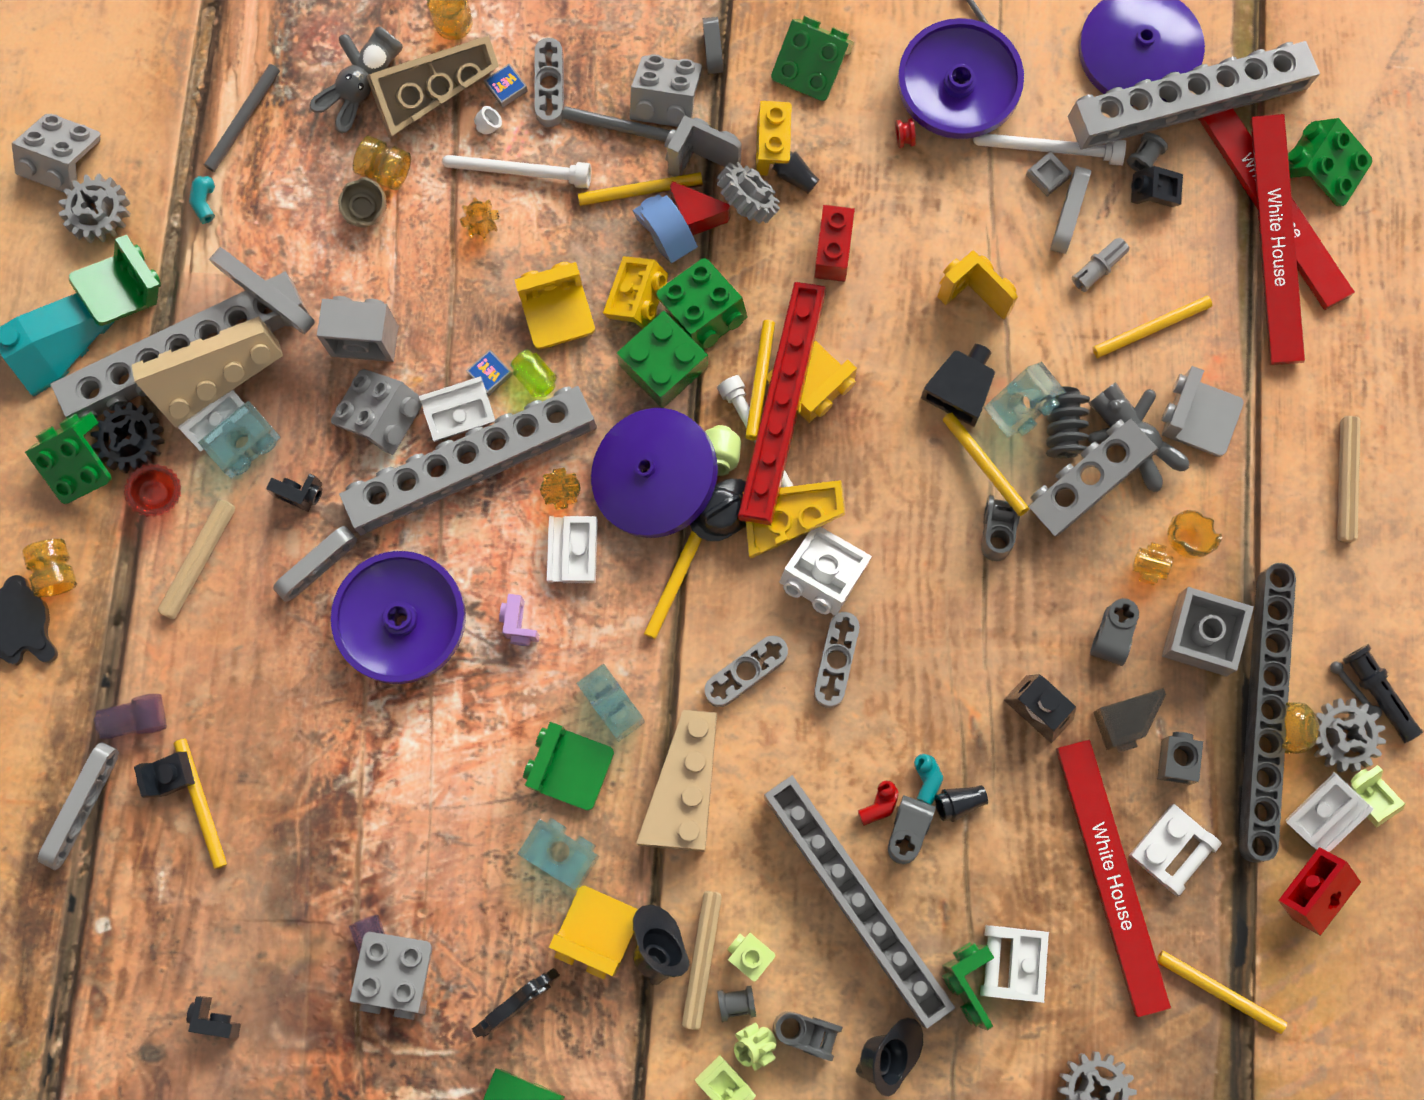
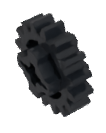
M128 402L126 409H123L119 404H115L114 413L111 414L104 410L103 414L106 419L104 421L97 420L99 422L97 424L99 431L91 432L90 436L98 440V442L92 444L91 447L99 453L98 457L101 462H107L106 466L111 470L115 471L119 467L120 471L127 474L131 466L134 470L140 472L141 463L145 462L149 466L153 464L149 458L152 454L160 456L161 452L156 449V445L164 444L165 440L157 434L163 432L164 428L159 423H156L158 421L157 416L152 412L148 413L149 410L143 405L136 408L132 402ZM146 430H147V440L145 439V435H144V433H145Z

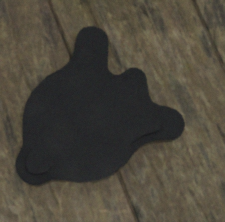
M20 575L9 577L3 587L0 588V658L12 665H19L23 661L24 653L30 651L42 662H53L58 656V651L48 636L50 614L47 603L30 587L26 578Z
M553 968L538 978L529 981L473 1027V1034L476 1038L480 1036L484 1038L550 989V984L560 974Z

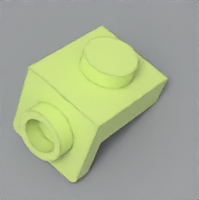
M1378 765L1370 771L1367 769L1361 770L1351 779V788L1373 807L1374 810L1367 818L1376 828L1402 811L1405 803L1381 779L1383 770Z
M751 933L746 938L739 934L727 949L732 954L728 961L752 981H756L775 958V953Z
M720 1055L695 1079L698 1086L712 1100H753L756 1097L748 1084Z

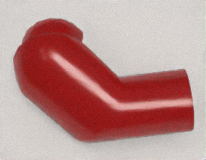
M888 780L882 781L878 785L874 804L858 810L863 826L893 814L899 797L898 789L893 782Z

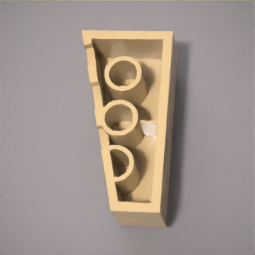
M488 35L369 74L367 79L388 137L393 136L499 67Z
M258 316L219 331L218 335L205 340L200 338L190 342V346L174 352L169 350L158 354V358L145 363L142 360L132 364L134 382L176 428L209 404L214 403L281 358L283 353L278 339Z
M691 710L682 711L636 843L638 846L706 852L717 713Z

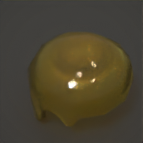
M1184 510L1172 517L1167 533L1173 550L1180 556L1188 559H1200L1218 549L1222 540V534L1215 532L1214 519L1203 516L1200 512L1194 510Z
M1287 702L1286 706H1288L1285 716L1286 742L1282 744V748L1285 749V753H1305L1318 740L1320 727L1317 716L1305 703Z

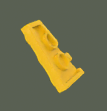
M841 480L780 488L772 526L746 521L749 557L752 559L844 516L845 505Z

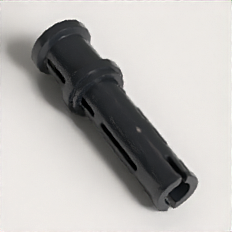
M1366 644L1342 660L1345 664H1350L1360 679V687L1365 690L1368 689L1402 741L1404 743L1409 742L1420 736L1423 731L1386 679L1388 677L1387 670L1379 666L1370 653L1372 648L1369 644Z

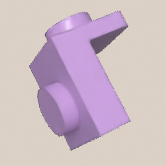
M508 594L507 603H502L500 607L499 621L504 623L502 633L506 639H511L510 643L514 645L530 646V641L539 642L540 635L536 630L521 629L525 605L523 597L521 595Z

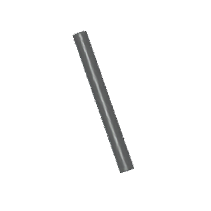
M268 65L204 163V166L210 171H216L279 74L280 70L276 66Z
M567 106L564 107L562 113L563 119L663 142L666 141L671 131Z

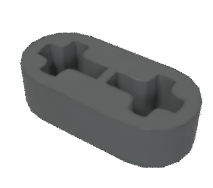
M718 17L702 18L708 75L723 73Z

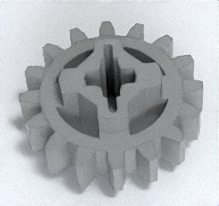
M730 162L717 176L719 179L717 185L723 189L720 193L725 197L729 205H733L737 209L738 214L747 217L748 220L751 221L754 218L759 224L762 221L768 223L780 209L778 206L780 201L774 197L776 192L767 181L762 179L758 171L750 169L748 166L743 168L739 162L735 164Z
M97 174L95 180H91L88 175H84V182L81 184L73 180L72 183L75 188L73 190L64 189L63 191L68 198L59 200V204L65 209L58 212L59 216L65 221L63 225L76 238L80 240L84 236L89 243L94 241L95 236L102 242H105V234L107 233L116 237L115 228L117 226L121 228L126 227L122 217H130L131 214L125 208L130 205V201L125 196L126 192L123 188L117 185L111 177L105 180L101 174ZM91 203H93L96 206V209L99 212L98 214H96L93 210L94 208L91 206Z
M1342 698L1333 701V706L1329 703L1322 705L1321 710L1323 714L1315 713L1312 715L1317 725H1312L1307 730L1315 734V738L1308 741L1309 745H1317L1319 748L1314 756L1320 757L1324 755L1326 757L1324 766L1326 767L1337 763V772L1346 771L1348 766L1351 772L1361 770V765L1363 767L1373 765L1370 757L1377 758L1382 755L1376 746L1386 744L1385 739L1378 737V732L1385 730V726H1376L1374 722L1378 719L1379 714L1369 715L1367 713L1369 705L1365 703L1356 707V699L1353 698L1347 700L1345 704ZM1340 713L1349 714V717L1345 718L1344 721L1340 718L1335 719L1333 716ZM1347 729V730L1349 731V732L1347 733V737H1348L1349 739H1351L1350 741H1346V740H1345V738H1346V733L1343 732L1342 730ZM1349 750L1354 753H1360L1356 757H1344V754L1348 753Z
M1092 1051L1091 1060L1085 1054L1080 1053L1078 1054L1080 1062L1078 1065L1071 1061L1067 1062L1071 1070L1069 1075L1066 1073H1060L1059 1077L1066 1081V1086L1057 1088L1058 1092L1066 1094L1067 1098L1064 1100H1099L1090 1095V1092L1094 1091V1082L1104 1088L1099 1092L1100 1100H1113L1117 1092H1119L1118 1100H1128L1129 1096L1137 1094V1090L1129 1088L1127 1084L1134 1079L1133 1075L1122 1074L1126 1066L1123 1062L1112 1065L1114 1056L1106 1054L1102 1061L1100 1053L1097 1051ZM1095 1067H1104L1114 1076L1100 1077ZM1081 1074L1082 1081L1079 1089L1074 1091L1076 1080Z

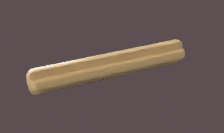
M1344 416L1340 420L1337 539L1340 542L1346 543L1354 542L1358 538L1361 420L1357 416Z
M222 499L217 501L158 608L160 614L170 619H175L235 511L233 504Z
M705 891L703 894L682 1026L686 1029L699 1030L701 1027L722 899L721 894L718 892Z

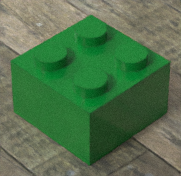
M662 311L616 353L619 366L660 408L668 405L709 367L708 354L665 311Z

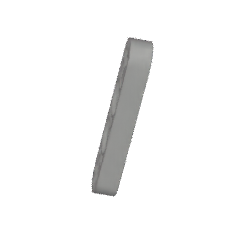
M219 247L209 258L210 262L222 273L302 334H306L314 325L315 320L307 312L223 248Z
M101 742L92 750L39 852V863L53 870L58 869L64 863L116 764L119 751L116 748Z

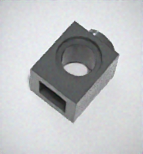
M1173 732L1172 736L1162 739L1157 779L1188 785L1199 782L1204 741L1193 740V734L1184 732ZM1175 749H1181L1186 753L1187 763L1185 766L1179 765L1174 760Z

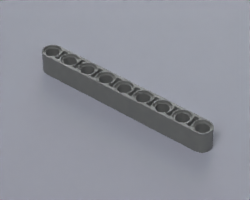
M1285 563L1271 565L1260 573L1256 581L1238 842L1241 856L1246 861L1252 863L1273 859L1279 849L1296 587L1295 572ZM1270 574H1276L1282 580L1280 588L1272 584ZM1268 606H1274L1278 609L1280 613L1279 620L1270 617ZM1266 638L1273 639L1278 646L1277 653L1267 649ZM1265 670L1270 671L1275 676L1276 682L1274 686H1270L1265 682L1263 677ZM1263 703L1268 704L1273 710L1274 715L1271 720L1264 717L1261 712ZM1261 736L1266 737L1271 743V751L1269 753L1262 751L1259 746ZM1259 770L1266 772L1269 777L1267 787L1261 786L1257 781V772ZM1257 803L1263 805L1267 811L1264 821H1260L1254 813ZM1255 837L1264 843L1265 850L1261 856L1257 855L1252 849V842Z

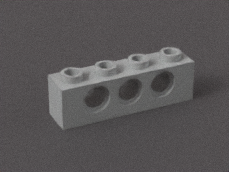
M1131 418L1125 423L1122 419L1117 421L1106 431L1109 437L1100 445L1096 441L1093 442L1081 453V456L1084 458L1074 467L1069 463L1056 474L1055 477L1058 481L1049 489L1044 485L1030 497L1033 503L1028 507L1055 537L1059 536L1158 451V447ZM1114 445L1122 446L1126 450L1125 459L1119 463H1113L1107 458L1108 449ZM1088 467L1097 468L1101 473L1100 480L1094 485H1087L1081 479L1082 472ZM1062 489H1070L1075 494L1073 504L1068 507H1062L1057 504L1056 496Z

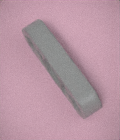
M544 38L535 46V113L540 124L546 127H554L563 120L564 55L559 41L554 38ZM549 49L553 50L551 56L552 66H547L545 57ZM547 76H553L558 80V83L555 87L547 89L541 86L542 79ZM546 98L552 99L554 110L550 116H546L545 113L547 110Z
M1076 166L1051 244L1050 250L1063 254L1067 253L1091 175V170L1079 166Z
M346 526L338 528L280 577L274 584L273 590L284 602L294 599L350 551L356 544L357 538Z
M840 612L831 619L814 689L816 701L825 708H833L839 705L843 700L860 628L858 619L848 612ZM843 620L849 621L848 626L853 628V632H847L844 644H851L850 649L842 644H830L831 639L838 642L840 630L835 628V624L841 625ZM833 651L842 652L846 657L845 666L840 669L832 668L827 662L828 655ZM823 671L833 676L843 675V681L838 678L835 680L834 690L839 692V696H833L831 701L825 700V694L820 692V688L827 687L830 677L823 676Z
M778 636L765 637L707 681L705 685L707 701L715 707H724L773 672L787 658L788 647L786 642ZM770 644L772 647L779 645L781 647L778 653L780 658L775 659L773 656L763 661V664L768 668L762 670L760 663L752 655L757 653L760 659L767 653L766 645ZM748 662L754 665L756 674L751 680L746 681L738 677L736 670L741 663ZM730 672L734 682L741 686V688L735 690L734 685H731L725 691L726 698L722 699L720 696L713 698L711 696L714 692L713 685L717 683L721 687L729 682V678L725 675Z

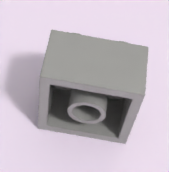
M334 296L333 299H322L317 337L331 357L394 362L399 325L388 305L384 304L381 300L366 299L365 302L352 301L348 297Z
M1187 587L1178 594L1162 657L1223 676L1234 673L1239 666L1254 606Z

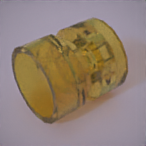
M427 0V6L434 27L441 37L448 40H458L465 37L471 31L473 16L468 0Z
M369 135L360 142L353 159V171L355 174L370 180L376 178L378 184L392 190H397L401 187L411 165V154L395 146L388 148L386 142Z
M42 540L32 543L22 550L26 569L33 572L29 576V581L35 597L56 596L66 593L77 586L73 567L66 564L70 560V555L65 540Z

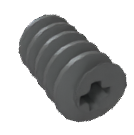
M1054 387L1048 392L1049 397L1052 399L1048 402V408L1051 412L1048 413L1047 420L1051 424L1047 427V433L1050 437L1047 438L1046 445L1050 449L1047 450L1046 455L1060 459L1076 457L1087 448V446L1079 445V442L1088 440L1089 435L1079 432V429L1089 426V422L1081 420L1080 417L1088 415L1090 410L1080 407V404L1089 403L1090 397L1082 395L1080 390L1074 387Z

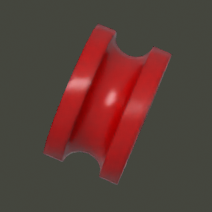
M908 118L905 123L901 122V120H896L895 132L898 147L904 148L905 144H909L910 147L915 146L916 133L913 119Z

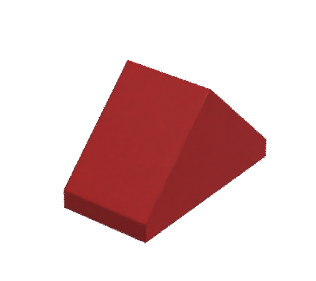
M672 181L670 185L671 200L682 214L692 235L729 222V204Z

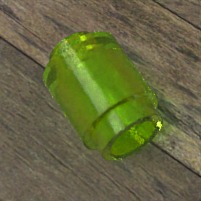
M527 349L519 353L512 360L510 367L513 369V375L532 397H546L555 389L557 375L537 353H532Z

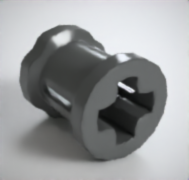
M1146 132L1141 137L1140 146L1135 153L1129 156L1127 163L1135 171L1152 167L1159 155L1167 151L1168 145L1160 136Z
M752 985L746 986V989L729 993H724L723 990L717 991L722 1022H726L729 1017L748 1014L751 1018L756 1017Z

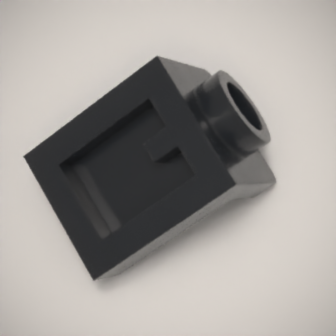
M1157 166L1135 172L1131 184V202L1140 204L1151 201L1169 207L1181 205L1183 174Z
M312 474L308 475L303 487L288 478H284L281 482L272 477L266 487V490L273 497L309 512L312 505L318 503L323 489L321 488L322 482Z
M187 751L176 752L153 763H140L134 766L137 785L143 798L167 796L195 784Z
M196 996L195 1002L190 1004L187 1011L186 1021L190 1024L188 1032L223 1038L239 1037L241 1023L231 1022L232 1015L211 1012L210 1018H208L212 997Z

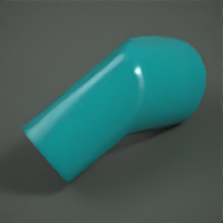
M209 176L196 177L192 181L189 204L202 224L209 223L215 218L213 211L206 202L207 193H212L215 188V183Z
M920 754L915 758L914 767L923 785L916 799L932 805L935 795H937L943 782V774L934 757Z

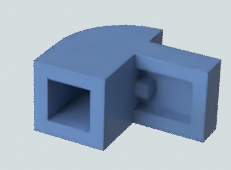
M658 194L655 197H649L640 206L633 209L636 219L650 232L658 251L670 263L675 262L698 247L685 219L667 195L662 197Z

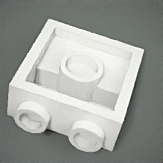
M818 527L808 533L785 567L779 583L784 585L783 588L788 595L795 598L803 596L810 600L817 612L821 614H829L830 612L836 616L872 556L824 528Z

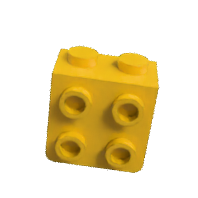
M972 250L961 261L956 258L944 269L943 273L945 276L939 282L941 287L937 297L945 305L950 303L967 286H970L1002 319H1006L1010 315L1018 298L1016 288L1007 278L1002 279L994 271V267L988 258L983 255L979 256Z
M561 262L543 272H526L520 278L514 280L536 349H544L592 335L595 332V325L576 262Z
M816 340L798 413L808 423L816 416L822 417L833 405L832 401L840 394L842 396L845 395L856 383L857 367L848 359L841 365ZM771 370L767 376V383L769 385L773 370Z
M581 886L576 892L558 935L554 934L549 948L556 951L554 955L556 959L573 965L574 961L577 960L588 965L586 972L598 978L605 979L607 974L615 976L633 936L632 920L638 909L592 888Z

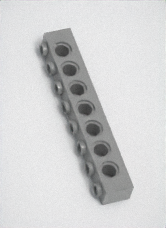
M1306 41L1296 44L1286 42L1276 49L1266 52L1264 49L1252 52L1247 57L1239 59L1230 57L1213 66L1203 64L1195 67L1190 72L1182 74L1173 72L1160 80L1151 82L1150 79L1138 82L1133 87L1125 89L1116 87L1103 95L1095 97L1093 95L1083 96L1075 102L1067 117L1080 150L1209 116L1228 109H1235L1306 90L1320 75V72ZM1131 105L1136 106L1139 110L1134 109ZM1102 113L1108 114L1111 118L1105 117Z
M286 271L266 280V282L308 313L293 281ZM245 290L51 383V386L66 418L73 414H77L80 418L92 412L97 419L99 415L103 414L104 410L115 411V404H119L123 408L127 405L128 401L138 396H147L134 382L132 364L142 360L145 363L158 358V354L169 350L174 352L182 347L190 346V342L200 338L205 340L211 333L217 332L219 334V331L235 326L241 319H247L248 321L259 316L272 333L279 328L291 325L274 312L264 314L267 306ZM129 374L128 380L124 384L119 385L120 378ZM100 388L98 395L95 398L89 399L91 392Z
M579 386L574 388L564 387L556 391L554 397L543 402L542 400L533 401L527 404L523 411L514 415L512 413L504 414L498 417L494 424L485 428H473L466 432L465 437L457 441H444L435 447L436 450L426 455L422 453L413 455L405 461L406 464L395 469L394 467L384 468L376 473L375 478L366 482L362 480L353 482L346 487V491L339 493L354 529L360 535H364L595 430L597 427ZM561 412L565 414V418L559 423L549 421V417L553 413ZM531 425L536 428L531 436L523 437L519 435L520 430L524 426ZM496 439H504L506 441L504 447L500 450L490 449L491 443ZM465 453H476V457L471 463L463 464L460 462L461 457ZM439 465L446 466V471L442 476H431L433 468ZM407 479L416 480L413 489L409 491L401 490L404 481ZM379 492L386 493V498L381 504H372V498L375 494Z
M793 775L764 794L767 804L924 1028H929L954 1010L955 1006Z

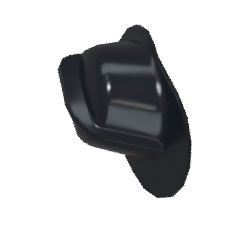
M730 478L715 485L708 505L698 518L690 524L692 531L698 537L707 541H721L746 527V521H741L738 518L746 481Z
M650 904L640 907L635 912L632 920L637 942L633 953L634 965L640 973L649 978L652 985H658L669 977L682 976L688 970L689 959L676 921L667 911L659 906Z
M908 1017L901 1019L891 1028L887 1035L870 1038L863 1046L856 1073L859 1077L875 1084L876 1089L881 1095L889 1097L895 1094L921 1055L923 1031L917 1020Z

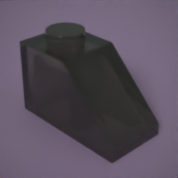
M1164 688L1101 707L1093 712L1106 750L1117 748L1118 753H1122L1138 747L1136 741L1146 737L1166 696Z

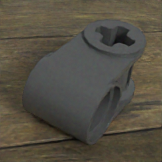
M988 495L986 501L981 551L987 559L1001 561L1009 555L1014 546L1020 516L1017 515L1007 501L995 499L994 495ZM993 537L1001 538L1005 542L1006 548H995L991 544L990 539Z
M1124 598L1118 599L1106 608L1092 643L1091 656L1120 666L1125 664L1139 619V609L1133 601ZM1119 609H1123V615L1128 618L1122 623L1118 621L1119 616L1115 614Z
M903 795L895 817V826L888 843V854L894 862L908 864L917 857L924 837L929 830L936 806ZM903 839L908 840V847L913 849V852L908 851L905 856L899 854L900 848L895 845V843L900 844Z
M791 1011L782 1012L776 1017L773 1030L781 1042L801 1049L803 1052L833 1061L834 1056L831 1053L837 1033L842 1032V1026ZM788 1018L796 1019L799 1025V1031L791 1038L784 1037L780 1030L782 1022Z

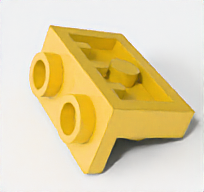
M760 101L756 141V171L760 175L768 176L770 164H787L790 161L792 104L790 102Z
M623 256L603 314L608 319L635 322L640 328H645L657 315L659 300L656 293L667 284L668 273L653 259Z

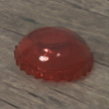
M143 465L130 474L131 476L127 478V483L124 485L125 501L128 502L129 508H132L133 512H138L141 516L145 515V517H156L157 515L162 516L164 513H169L170 509L175 508V504L179 502V497H181L180 479L177 478V474L173 473L172 469H168L165 465Z

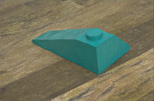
M77 293L20 315L0 326V354L34 397L51 387V383L65 377L69 373L67 369L79 356L83 357L89 351L87 347L99 334H104L114 322L104 326L96 324Z

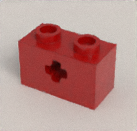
M823 205L814 278L846 281L855 208Z
M1319 847L1278 901L1295 922L1321 936L1360 885L1361 881L1347 861Z

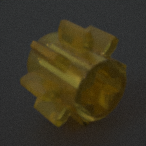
M475 197L468 206H462L466 216L459 220L462 227H468L469 237L477 234L486 239L487 234L491 231L497 232L498 229L493 220H498L500 215L498 210H491L492 204L489 199L484 203L478 201ZM482 216L483 220L478 221L477 217Z
M565 468L553 469V472L543 475L544 481L541 484L540 491L546 505L554 504L555 509L559 510L567 509L568 504L578 502L577 497L580 494L581 487L575 473L566 474Z
M1151 542L1147 549L1139 547L1134 559L1133 571L1140 574V582L1155 585L1158 579H1167L1173 562V556L1165 553L1167 546Z

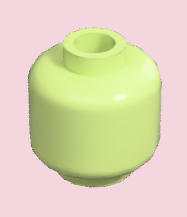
M717 425L706 430L705 432L709 436L716 452L717 476L726 475L737 468L740 459L741 439L734 431L724 425Z

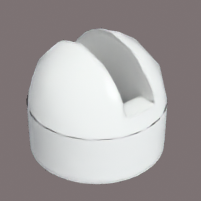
M485 106L476 114L474 123L477 125L476 129L478 132L491 134L502 125V120L495 109Z

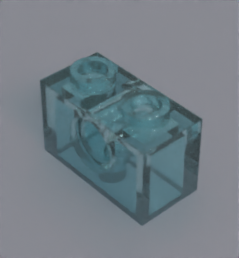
M1042 362L1027 367L994 397L984 409L1007 438L1018 433L1024 436L1037 426L1036 418L1041 414L1044 416L1050 414L1060 405L1057 400L1066 391ZM1024 396L1027 397L1030 402V409L1027 408L1024 404Z
M248 401L198 443L220 469L232 479L235 475L239 476L245 473L250 468L251 462L260 454L264 455L270 452L276 446V441L281 437ZM247 436L248 442L246 445L236 448L237 441L241 437Z
M602 664L576 683L618 742L645 723L640 712L605 664Z
M551 817L547 823L539 819L517 854L577 891L600 857L593 852L596 845L580 835L576 841L564 834L567 827ZM558 843H566L570 851L568 858L562 862H556L552 857V849Z

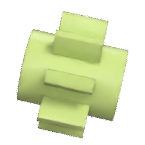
M753 1023L735 1034L739 1041L734 1045V1053L742 1065L747 1067L752 1065L754 1071L776 1059L772 1053L777 1046L776 1038L768 1028H759L757 1023Z

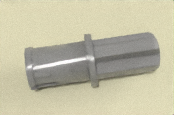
M1117 238L1099 254H1093L1091 261L1072 276V281L1076 287L1086 292L1099 278L1110 274V268L1129 252L1128 244L1122 238Z

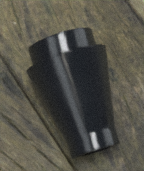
M790 151L789 163H775L772 167L777 172V177L802 189L807 194L811 192L820 180L796 151L794 153Z
M982 785L943 789L941 794L935 795L936 809L943 821L950 820L955 822L977 808L988 804V796Z

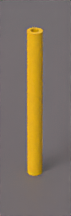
M701 172L578 193L579 205L583 206L669 191L672 181L686 187L703 185Z
M1204 296L1093 346V353L1096 358L1107 355L1213 306L1209 296Z
M764 320L761 329L745 435L746 439L753 441L757 439L761 423L775 322L772 320Z
M953 413L947 414L943 418L945 425L1017 515L1023 516L1029 511L1027 504Z
M691 531L644 632V635L652 639H656L701 543L702 538L698 537L693 531Z
M177 740L173 743L175 751H187L195 784L187 788L214 870L227 866L225 855L187 740Z
M1163 950L1159 953L1157 957L1158 964L1277 1033L1282 1034L1286 1029L1287 1022L1169 953Z

